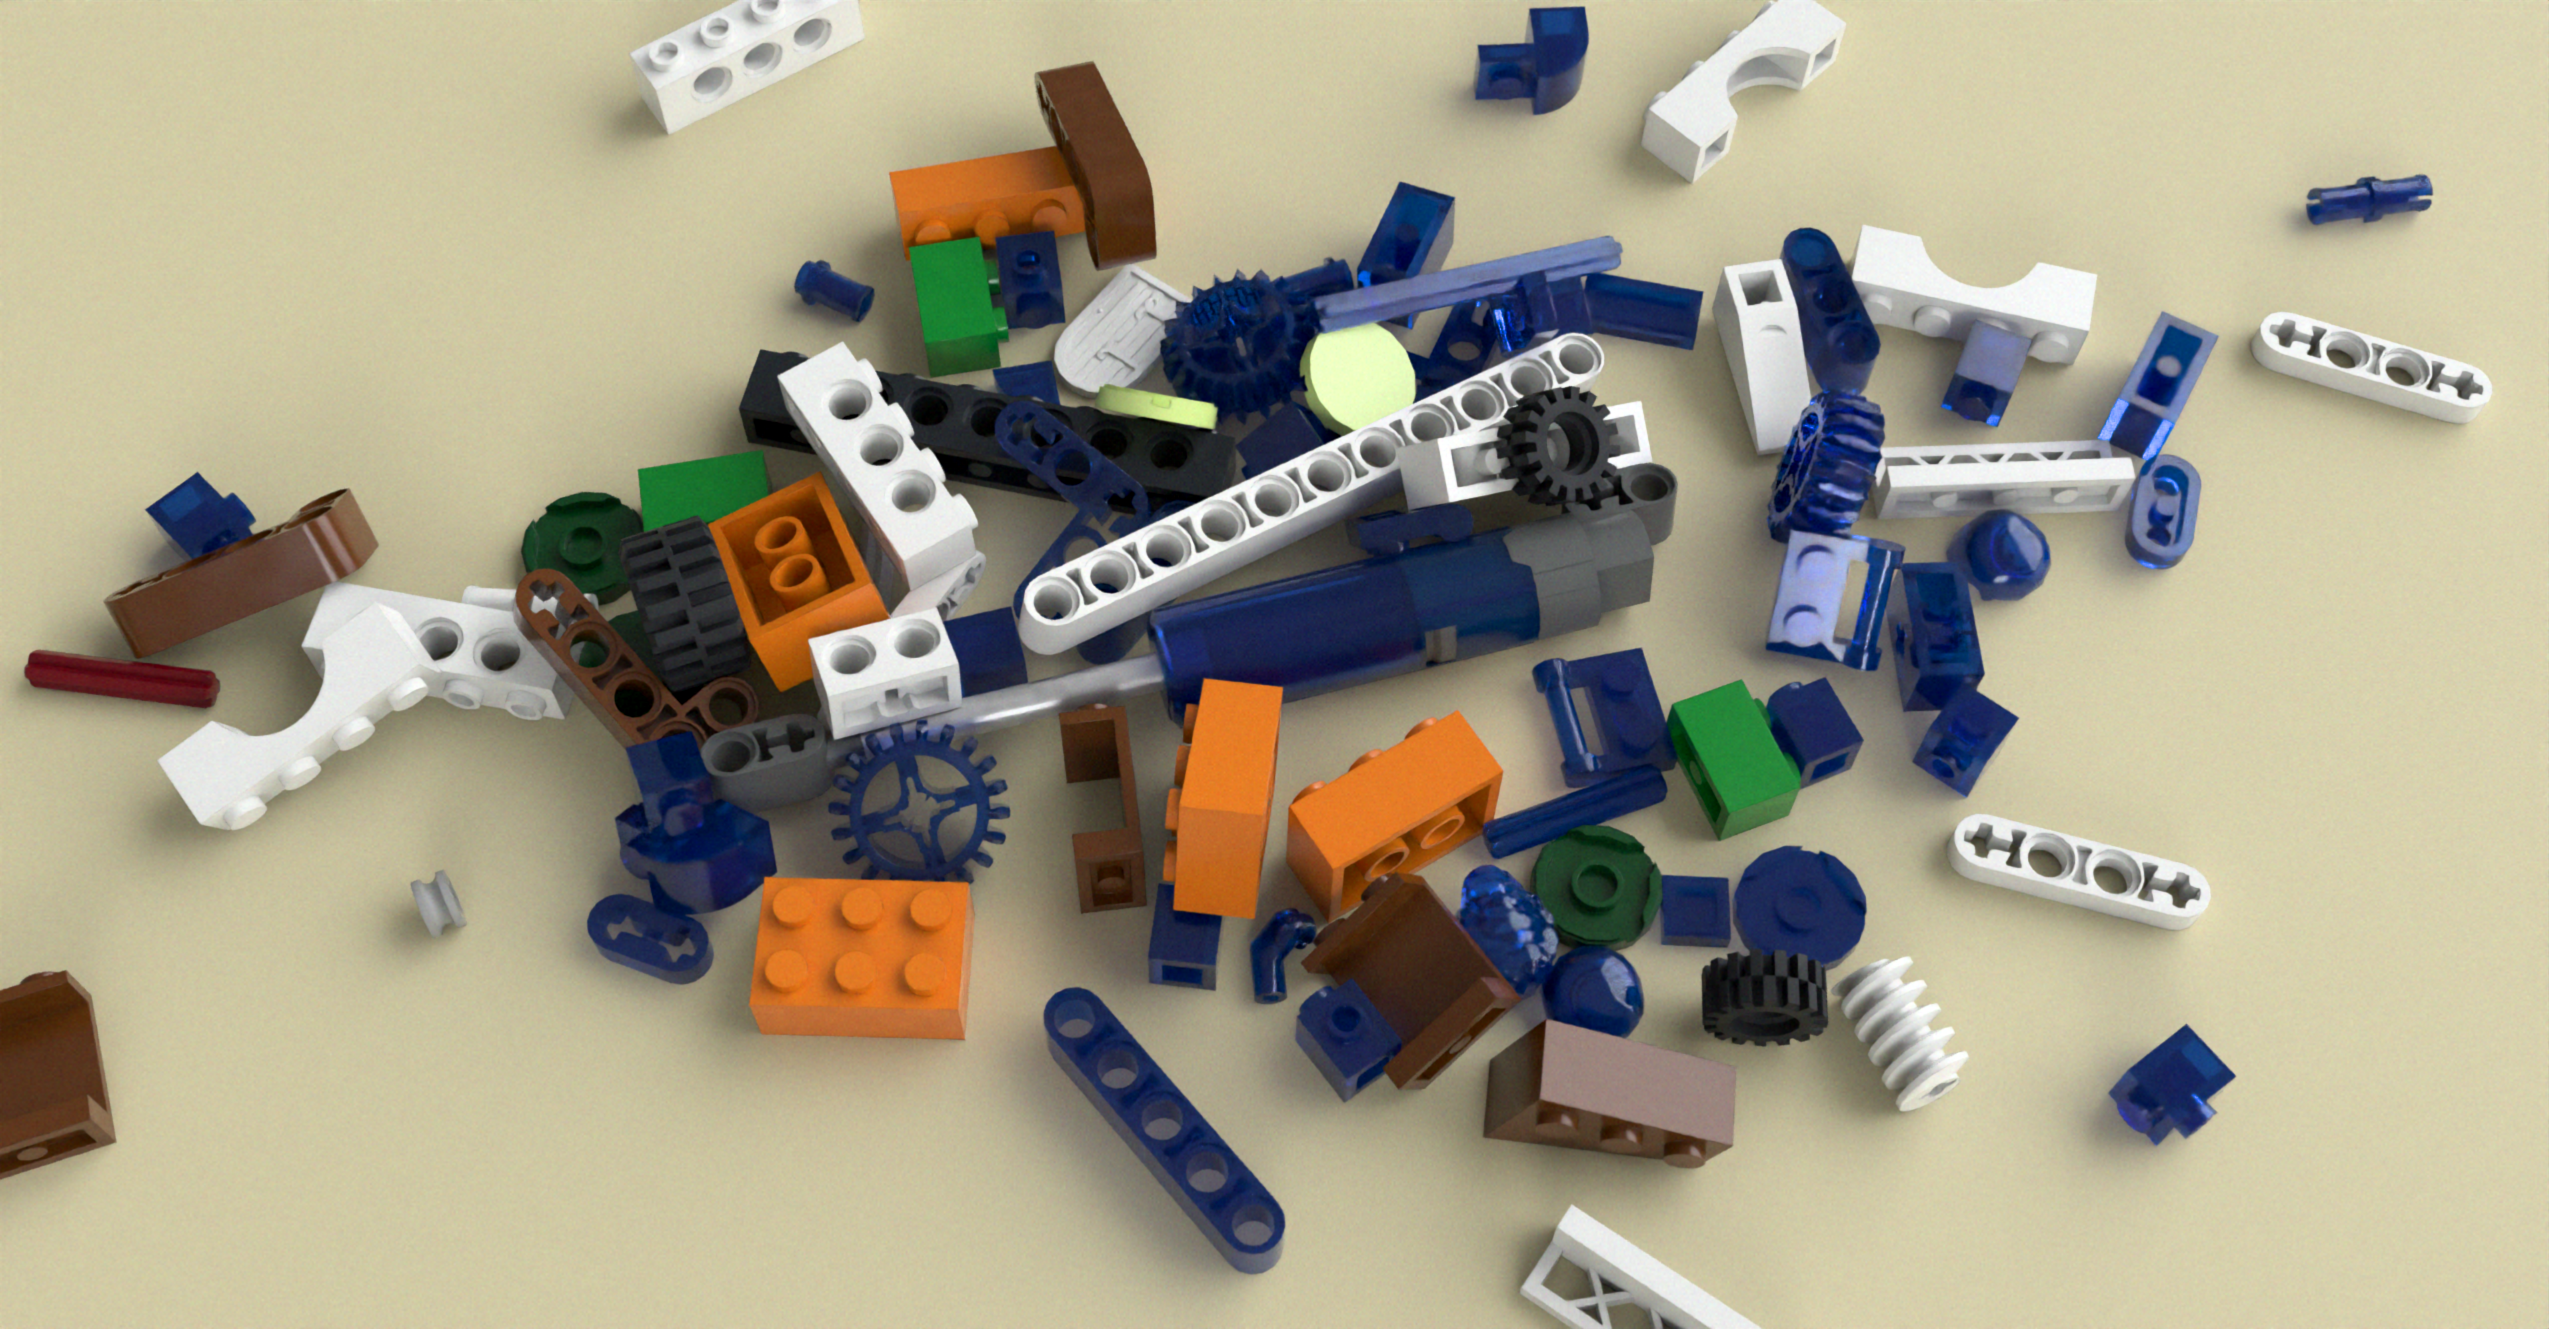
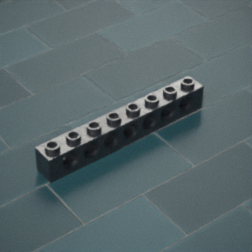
M760 349L739 406L740 416L749 443L817 455L787 411L777 378L778 375L810 358L793 351L778 353ZM875 371L883 388V391L879 392V394L888 406L895 402L900 405L914 431V435L910 438L919 451L928 447L933 452L944 471L946 480L1162 520L1232 487L1236 471V437L1225 436L1212 429L1198 428L1193 430L1162 424L1153 418L1138 417L1134 419L1107 414L1090 406L1075 408L1044 402L1030 395L1015 397L988 392L971 384H961L958 386L929 381L912 373L897 375ZM847 415L843 417L842 420H851L860 415ZM931 422H939V423L936 424V425H931V426H926V425H925V424L931 423ZM989 433H998V435L992 437L983 436ZM1047 444H1057V445H1058V446L1053 447V448H1043V447H1042V446L1047 445ZM1106 455L1119 456V457L1114 458V459H1102V458H1101V457L1106 456ZM880 459L871 465H885L891 462L892 459ZM1165 466L1178 467V469L1171 471L1162 470L1160 468Z

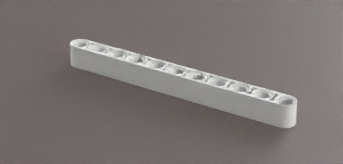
M1569 333L1562 335L1038 576L1029 583L1024 593L1018 626L1022 642L1029 649L1039 654L1053 655L1063 652L1403 491L1404 485L1397 448L1421 443L1422 441L1416 437L1430 441L1511 424L1503 416L1508 408L1518 406L1516 401L1523 397L1521 394L1527 396L1532 395V393L1568 386L1580 387L1579 393L1591 391L1604 365V353L1600 345L1584 334ZM1468 415H1472V416L1478 418L1479 420H1475V419L1469 417ZM1364 460L1372 461L1378 464L1381 468L1373 467L1367 464ZM1312 484L1322 485L1330 492L1320 491ZM1259 509H1270L1276 512L1278 517L1268 516ZM1205 533H1216L1226 541H1214L1208 538ZM1163 558L1173 566L1168 568L1160 567L1150 559ZM1098 583L1110 584L1119 592L1113 594L1104 593L1094 585ZM1052 609L1059 612L1064 618L1058 620L1046 619L1040 616L1037 611Z

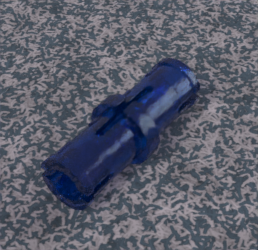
M2425 174L2382 181L2379 178L2376 179V176L2361 177L2355 184L2311 189L2307 199H2319L2320 203L2306 204V210L2309 220L2314 225L2363 218V223L2377 222L2382 219L2383 215L2428 210L2432 200H2419L2418 197L2433 195V188L2430 179Z

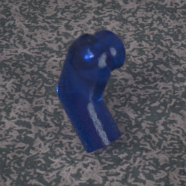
M1293 907L1277 911L1251 942L1249 953L1254 1001L1256 1003L1276 1004L1287 999L1284 960L1294 948L1302 950L1307 944L1313 943L1317 927L1314 919L1309 914L1299 913Z

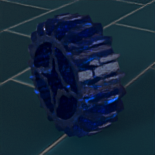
M1237 268L1233 279L1223 282L1214 274L1213 287L1204 291L1193 286L1191 295L1193 301L1191 303L1175 301V314L1177 318L1164 320L1166 338L1160 341V353L1164 360V374L1168 382L1172 383L1177 397L1215 404L1214 407L1218 408L1217 421L1221 425L1232 413H1235L1237 420L1244 426L1252 412L1259 411L1262 416L1269 420L1270 407L1272 405L1280 403L1291 408L1292 397L1290 392L1308 391L1305 384V375L1300 378V361L1307 343L1319 333L1318 327L1320 324L1316 312L1311 310L1306 296L1301 293L1300 289L1292 290L1290 284L1285 281L1283 276L1271 282L1269 276L1260 269L1251 280H1247L1246 275ZM1239 337L1242 339L1246 350L1245 356L1240 354L1236 339Z
M1828 387L1810 400L1809 406L1802 410L1799 422L1792 427V434L1787 445L1784 446L1781 461L1776 466L1777 474L1775 481L1771 485L1772 496L1767 505L1769 510L1767 523L1771 539L1784 544L1786 548L1807 556L1814 554L1825 557L1828 553H1833L1838 549L1841 542L1849 537L1853 523L1859 520L1860 511L1865 501L1869 500L1868 493L1872 483L1877 479L1875 473L1878 463L1882 459L1881 446L1885 440L1883 430L1885 419L1879 404L1867 400L1866 396L1844 389L1839 391Z
M927 719L917 720L915 728L916 739L906 740L904 728L900 722L891 723L889 727L890 736L894 744L885 747L880 737L874 732L867 735L865 742L874 757L868 761L860 753L853 750L847 754L846 762L850 767L859 772V775L856 779L846 774H837L834 777L833 786L841 791L851 793L850 799L831 800L828 804L829 813L849 815L850 822L839 824L832 829L831 835L833 840H845L854 836L857 842L844 852L842 856L844 862L849 865L855 863L864 855L869 858L870 863L864 868L861 880H874L880 869L890 873L887 880L900 881V878H906L912 881H924L934 878L936 882H949L946 874L954 871L960 882L972 884L974 876L966 862L972 858L980 866L989 868L993 863V856L989 851L980 846L982 841L985 840L993 844L1002 845L1006 839L1004 831L988 825L989 819L1002 820L1010 817L1009 805L990 803L989 797L999 795L1008 789L1006 780L1004 778H996L985 782L982 777L996 766L997 761L995 757L990 754L974 764L969 757L976 750L979 741L973 735L964 740L959 750L950 746L955 732V726L950 723H946L941 729L939 741L927 739L929 732V722ZM915 756L935 757L949 763L966 778L969 784L958 788L955 786L948 788L931 786L922 776ZM895 761L899 773L900 796L895 802L880 807L879 811L864 815V798L869 783L882 768ZM909 777L914 781L916 792L926 794L925 802L932 797L937 804L940 803V807L933 809L930 813L928 832L931 840L926 838L923 825L913 824L915 816L908 821L903 815H899L900 811L909 807L912 790ZM976 804V817L969 835L958 848L944 856L938 829L940 823L945 817L959 812L960 808ZM883 831V833L891 831L908 833L918 844L924 861H909L889 853L875 840L872 834Z

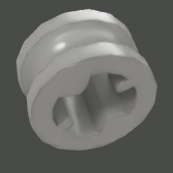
M445 870L435 872V879L430 883H422L419 879L411 882V889L420 913L434 938L443 935L442 930L447 924H455L458 928L467 925L463 909Z

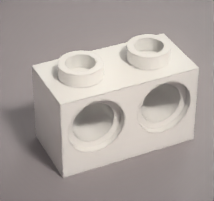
M937 607L808 639L814 684L834 740L962 707L959 663Z

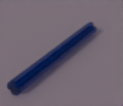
M1608 235L1318 297L1310 303V322L1312 326L1318 329L1319 333L1325 334L1615 270L1621 265L1620 255L1623 253V247L1620 242H1616L1612 236Z

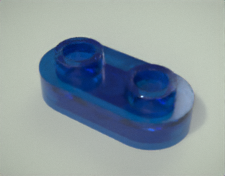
M2168 454L2151 457L2143 464L2134 480L2125 531V545L2129 554L2138 563L2148 568L2162 570L2178 565L2193 543L2201 492V479L2197 470L2185 459ZM2156 489L2163 490L2169 495H2160ZM2150 539L2160 542L2162 546L2153 543Z

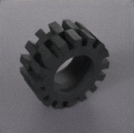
M1575 386L1553 388L1523 396L1516 401L1518 406L1508 408L1503 417L1511 424L1499 426L1497 437L1507 440V446L1496 448L1497 459L1506 457L1509 459L1510 466L1502 469L1501 472L1505 480L1518 478L1519 481L1512 488L1518 496L1530 494L1528 502L1535 505L1546 504V506H1554L1590 499L1593 497V493L1602 492L1608 486L1603 478L1614 477L1617 466L1608 462V458L1620 456V445H1610L1609 436L1619 433L1616 423L1605 425L1603 419L1611 413L1605 404L1592 407L1597 396L1590 391L1579 393L1580 387ZM1552 423H1556L1562 428L1569 443V461L1563 471L1554 465L1547 449V433Z
M1762 949L1750 950V956H1743L1739 952L1727 954V960L1717 957L1710 961L1711 966L1705 965L1702 969V1025H1704V1030L1707 1033H1714V1037L1717 1039L1725 1040L1732 1037V1043L1740 1045L1747 1041H1754L1755 1046H1766V1042L1776 1041L1778 1046L1790 1045V1039L1792 1038L1799 1042L1810 1040V1034L1819 1036L1824 1032L1823 1028L1828 1026L1825 967L1821 968V963L1816 959L1807 961V955L1800 953L1787 957L1785 950L1775 949L1772 955H1762Z

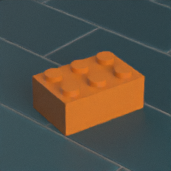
M821 471L708 524L726 570L749 640L780 693L804 681L813 679L808 639L891 619L851 528Z
M1204 678L1199 705L1187 703L1183 727V743L1191 744V746H1178L1174 785L1180 786V789L1170 788L1165 821V829L1172 830V837H1177V841L1167 840L1163 865V881L1175 882L1173 910L1255 919L1275 791L1283 687Z
M1459 710L1439 721L1435 717L1423 720L1407 733L1404 741L1384 752L1381 749L1371 750L1359 757L1344 775L1328 784L1325 781L1315 782L1296 795L1288 809L1286 863L1326 921L1330 923L1363 904L1361 894L1380 876L1387 873L1394 874L1395 872L1414 874L1490 830L1493 825L1504 771Z
M764 877L749 1006L761 1034L965 1040L975 922L969 882Z

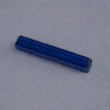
M1646 766L1488 821L1483 825L1482 835L1484 844L1492 858L1501 859L1549 842L1552 839L1555 840L1560 836L1566 835L1569 829L1581 825H1598L1663 802L1668 792L1666 781L1657 766Z

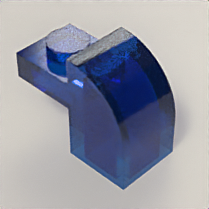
M1585 6L1529 8L1524 43L1478 45L1473 80L1475 100L1531 98L1533 115L1553 112L1569 103L1580 89L1589 44Z
M1545 270L1523 274L1511 290L1487 295L1500 354L1504 358L1512 359L1565 334L1579 333L1590 338L1594 334L1580 276L1548 282Z
M720 798L683 827L635 804H632L615 817L621 846L620 858L625 869L639 879L649 880L654 908L661 911L681 915H697L722 910L749 896L764 884V877H772L777 873L769 821Z

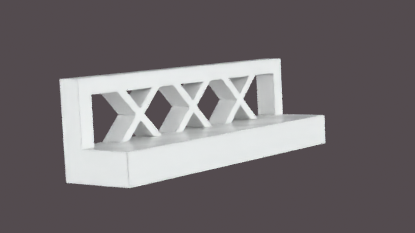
M2109 440L1870 448L1866 457L1878 519L2118 511L2136 479L2131 457L2113 458Z
M1573 1205L1570 1206L1558 1224L1550 1245L1521 1287L1519 1293L1572 1329H1612L1607 1307L1626 1303H1633L1647 1312L1651 1329H1663L1662 1323L1671 1329H1762ZM1562 1256L1587 1273L1592 1297L1566 1301L1542 1284ZM1600 1282L1614 1290L1615 1293L1603 1295ZM1595 1309L1598 1322L1582 1311Z

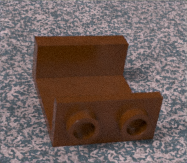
M1093 703L1080 706L1072 712L1059 713L1067 784L1118 778L1124 828L1072 834L1081 914L1147 906L1144 852L1126 706L1109 707L1105 704Z
M1395 872L1394 874L1387 873L1374 880L1363 891L1361 900L1364 903L1347 919H1337L1317 934L1313 941L1316 948L1300 963L1308 973L1331 975L1389 1049L1394 1058L1382 1069L1398 1090L1425 1089L1522 999L1422 876Z
M67 970L35 973L24 978L19 985L0 990V1180L116 1143L92 995Z

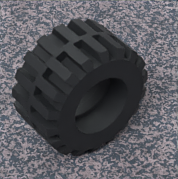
M697 515L621 539L619 556L663 685L673 694H677L713 682L721 677H729L750 670L752 657L750 645L726 570L709 526Z

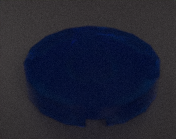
M1786 845L1762 853L1744 870L1732 899L1733 924L1743 945L1749 951L1762 949V955H1772L1774 949L1785 950L1787 957H1791L1796 953L1807 955V961L1816 959L1821 963V968L1825 967L1826 971L1838 967L1854 952L1865 927V915L1867 913L1866 896L1855 874L1835 856L1821 850L1816 854L1811 851L1801 850L1803 846Z

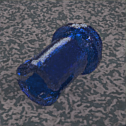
M1330 256L1324 258L1323 265L1287 277L1276 278L1277 293L1287 315L1332 298L1337 303L1345 301V295L1354 292L1353 277L1344 258L1334 261Z
M810 260L806 261L800 268L794 284V290L802 295L803 303L813 305L818 302L851 317L857 322H861L867 316L875 297L873 287L863 285L832 271L830 263L824 260H819L816 263Z

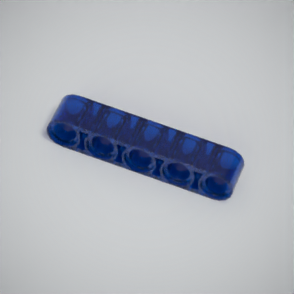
M1080 987L1065 988L1055 993L1046 1004L1043 1018L1048 1050L1056 1063L1232 1267L1237 1271L1247 1274H1259L1273 1268L1281 1258L1285 1242V1216L1279 1203L1098 996L1090 990ZM1074 1019H1082L1093 1025V1028L1081 1037L1071 1038L1059 1032L1064 1023ZM1118 1068L1130 1070L1137 1076L1130 1085L1124 1088H1112L1101 1081L1107 1072ZM1161 1118L1174 1120L1181 1127V1130L1175 1136L1165 1140L1152 1138L1145 1132V1128L1152 1121ZM1211 1169L1222 1174L1226 1182L1214 1192H1202L1191 1186L1189 1179L1200 1170ZM1257 1221L1266 1225L1270 1229L1272 1236L1261 1245L1250 1246L1238 1240L1234 1231L1245 1222Z

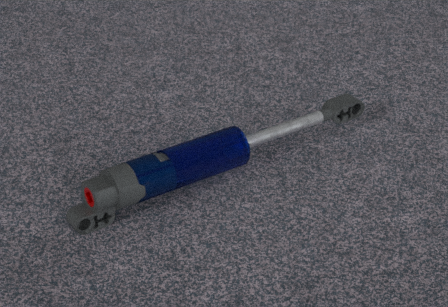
M1641 463L1616 469L1614 477L1603 478L1608 486L1602 492L1593 493V497L1587 500L1561 504L1560 515L1514 526H1502L1152 609L1147 619V635L1151 652L1149 654L962 698V707L836 740H834L831 730L825 731L822 723L811 715L801 713L781 716L723 730L712 735L703 744L699 760L716 808L724 814L743 816L811 800L823 795L831 788L835 780V769L1057 716L1059 713L1072 712L1086 704H1107L1160 691L1169 719L1182 729L1184 727L1187 703L1199 705L1204 678L1283 687L1282 704L1596 627L1599 624L1601 613L1650 602L1654 554L1651 546L1665 541L1671 535L1678 488L1677 479L1671 470L1654 463Z

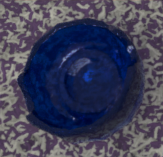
M2007 509L1990 510L1981 513L1954 534L1946 551L1950 574L1953 580L1957 583L1968 582L1980 592L1981 599L1984 601L1994 599L2019 601L2042 586L2051 567V549L2044 533L2027 517Z
M1580 946L1558 957L1540 983L1539 993L1541 994L1546 1019L1627 1039L1637 1027L1639 1020L1644 1014L1645 998L1642 982L1636 969L1624 955L1605 946Z

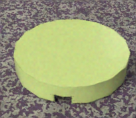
M1357 318L1336 321L1322 329L1306 345L1300 361V378L1305 375V384L1308 389L1304 393L1309 408L1324 426L1339 435H1347L1413 404L1416 396L1415 372L1408 354L1391 332L1376 323Z
M1104 384V387L1099 386V392L1096 395V408L1215 429L1218 408L1214 407L1215 404L1109 384Z

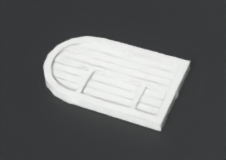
M1134 264L1126 265L1068 325L1056 342L1054 364L1060 381L1072 392L1089 399H1096L1099 386L1104 387V384L1133 389L1147 377L1155 366L1204 315V307Z

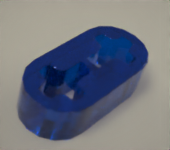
M615 894L605 897L597 902L589 913L587 920L588 934L599 953L610 961L669 983L680 985L697 981L712 966L714 959L712 942L703 925L692 917L626 894ZM628 916L634 929L638 933L643 934L642 937L628 932H620L616 939L612 940L607 926L609 923L620 925ZM686 938H689L695 953L693 956L681 954L677 961L673 962L667 948L659 944V942L662 941L680 947Z

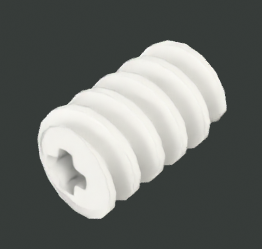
M1909 956L1894 960L1883 959L1864 966L1843 978L1830 990L1833 995L1846 996L1841 1005V1010L1846 1018L1860 1019L1854 1030L1860 1042H1875L1870 1047L1868 1053L1872 1063L1875 1066L1890 1065L1882 1076L1885 1086L1891 1090L1904 1089L1896 1100V1105L1901 1112L1920 1108L1949 1093L1961 1082L1956 1072L1970 1059L1966 1051L1946 1055L1943 1052L1942 1048L1956 1035L1952 1027L1930 1030L1928 1024L1942 1011L1939 1005L1935 1003L1917 1007L1914 1003L1927 988L1924 980L1902 983L1900 978L1913 965Z

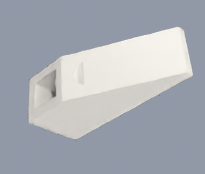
M1776 259L1723 267L1712 312L1757 455L1816 447L1817 435L1798 310L1782 260Z

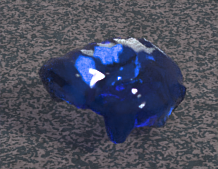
M1492 864L1479 866L1472 870L1464 879L1461 891V905L1455 913V918L1522 999L1520 1002H1523L1535 994L1552 968L1559 946V937L1554 929L1555 919L1553 914L1545 908L1540 897L1525 890L1508 871Z

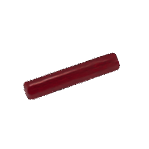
M41 649L29 654L28 664L24 667L25 678L30 681L32 686L37 688L174 705L209 708L216 703L217 694L220 691V680L216 678L215 673L211 670Z

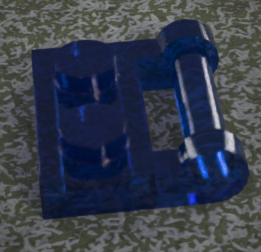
M1450 503L1408 510V506L1344 520L1349 544L1361 550L1366 549L1367 555H1373L1374 558L1388 557L1411 551L1410 539L1428 535L1441 537L1449 542H1460L1466 539L1473 529L1471 512L1464 506Z
M1790 523L1765 639L1766 650L1842 663L1847 667L1861 671L1878 670L1883 651L1877 646L1894 570L1902 567L1906 548L1899 543ZM1852 559L1868 563L1869 568L1853 638L1846 639L1835 637L1834 635Z
M1642 647L1572 661L1554 658L1545 660L1533 667L1531 673L1536 690L1539 693L1545 694L1565 760L1561 763L1560 769L1567 787L1583 788L1674 770L1678 757ZM1583 687L1604 755L1597 756L1589 753L1570 693L1571 689Z

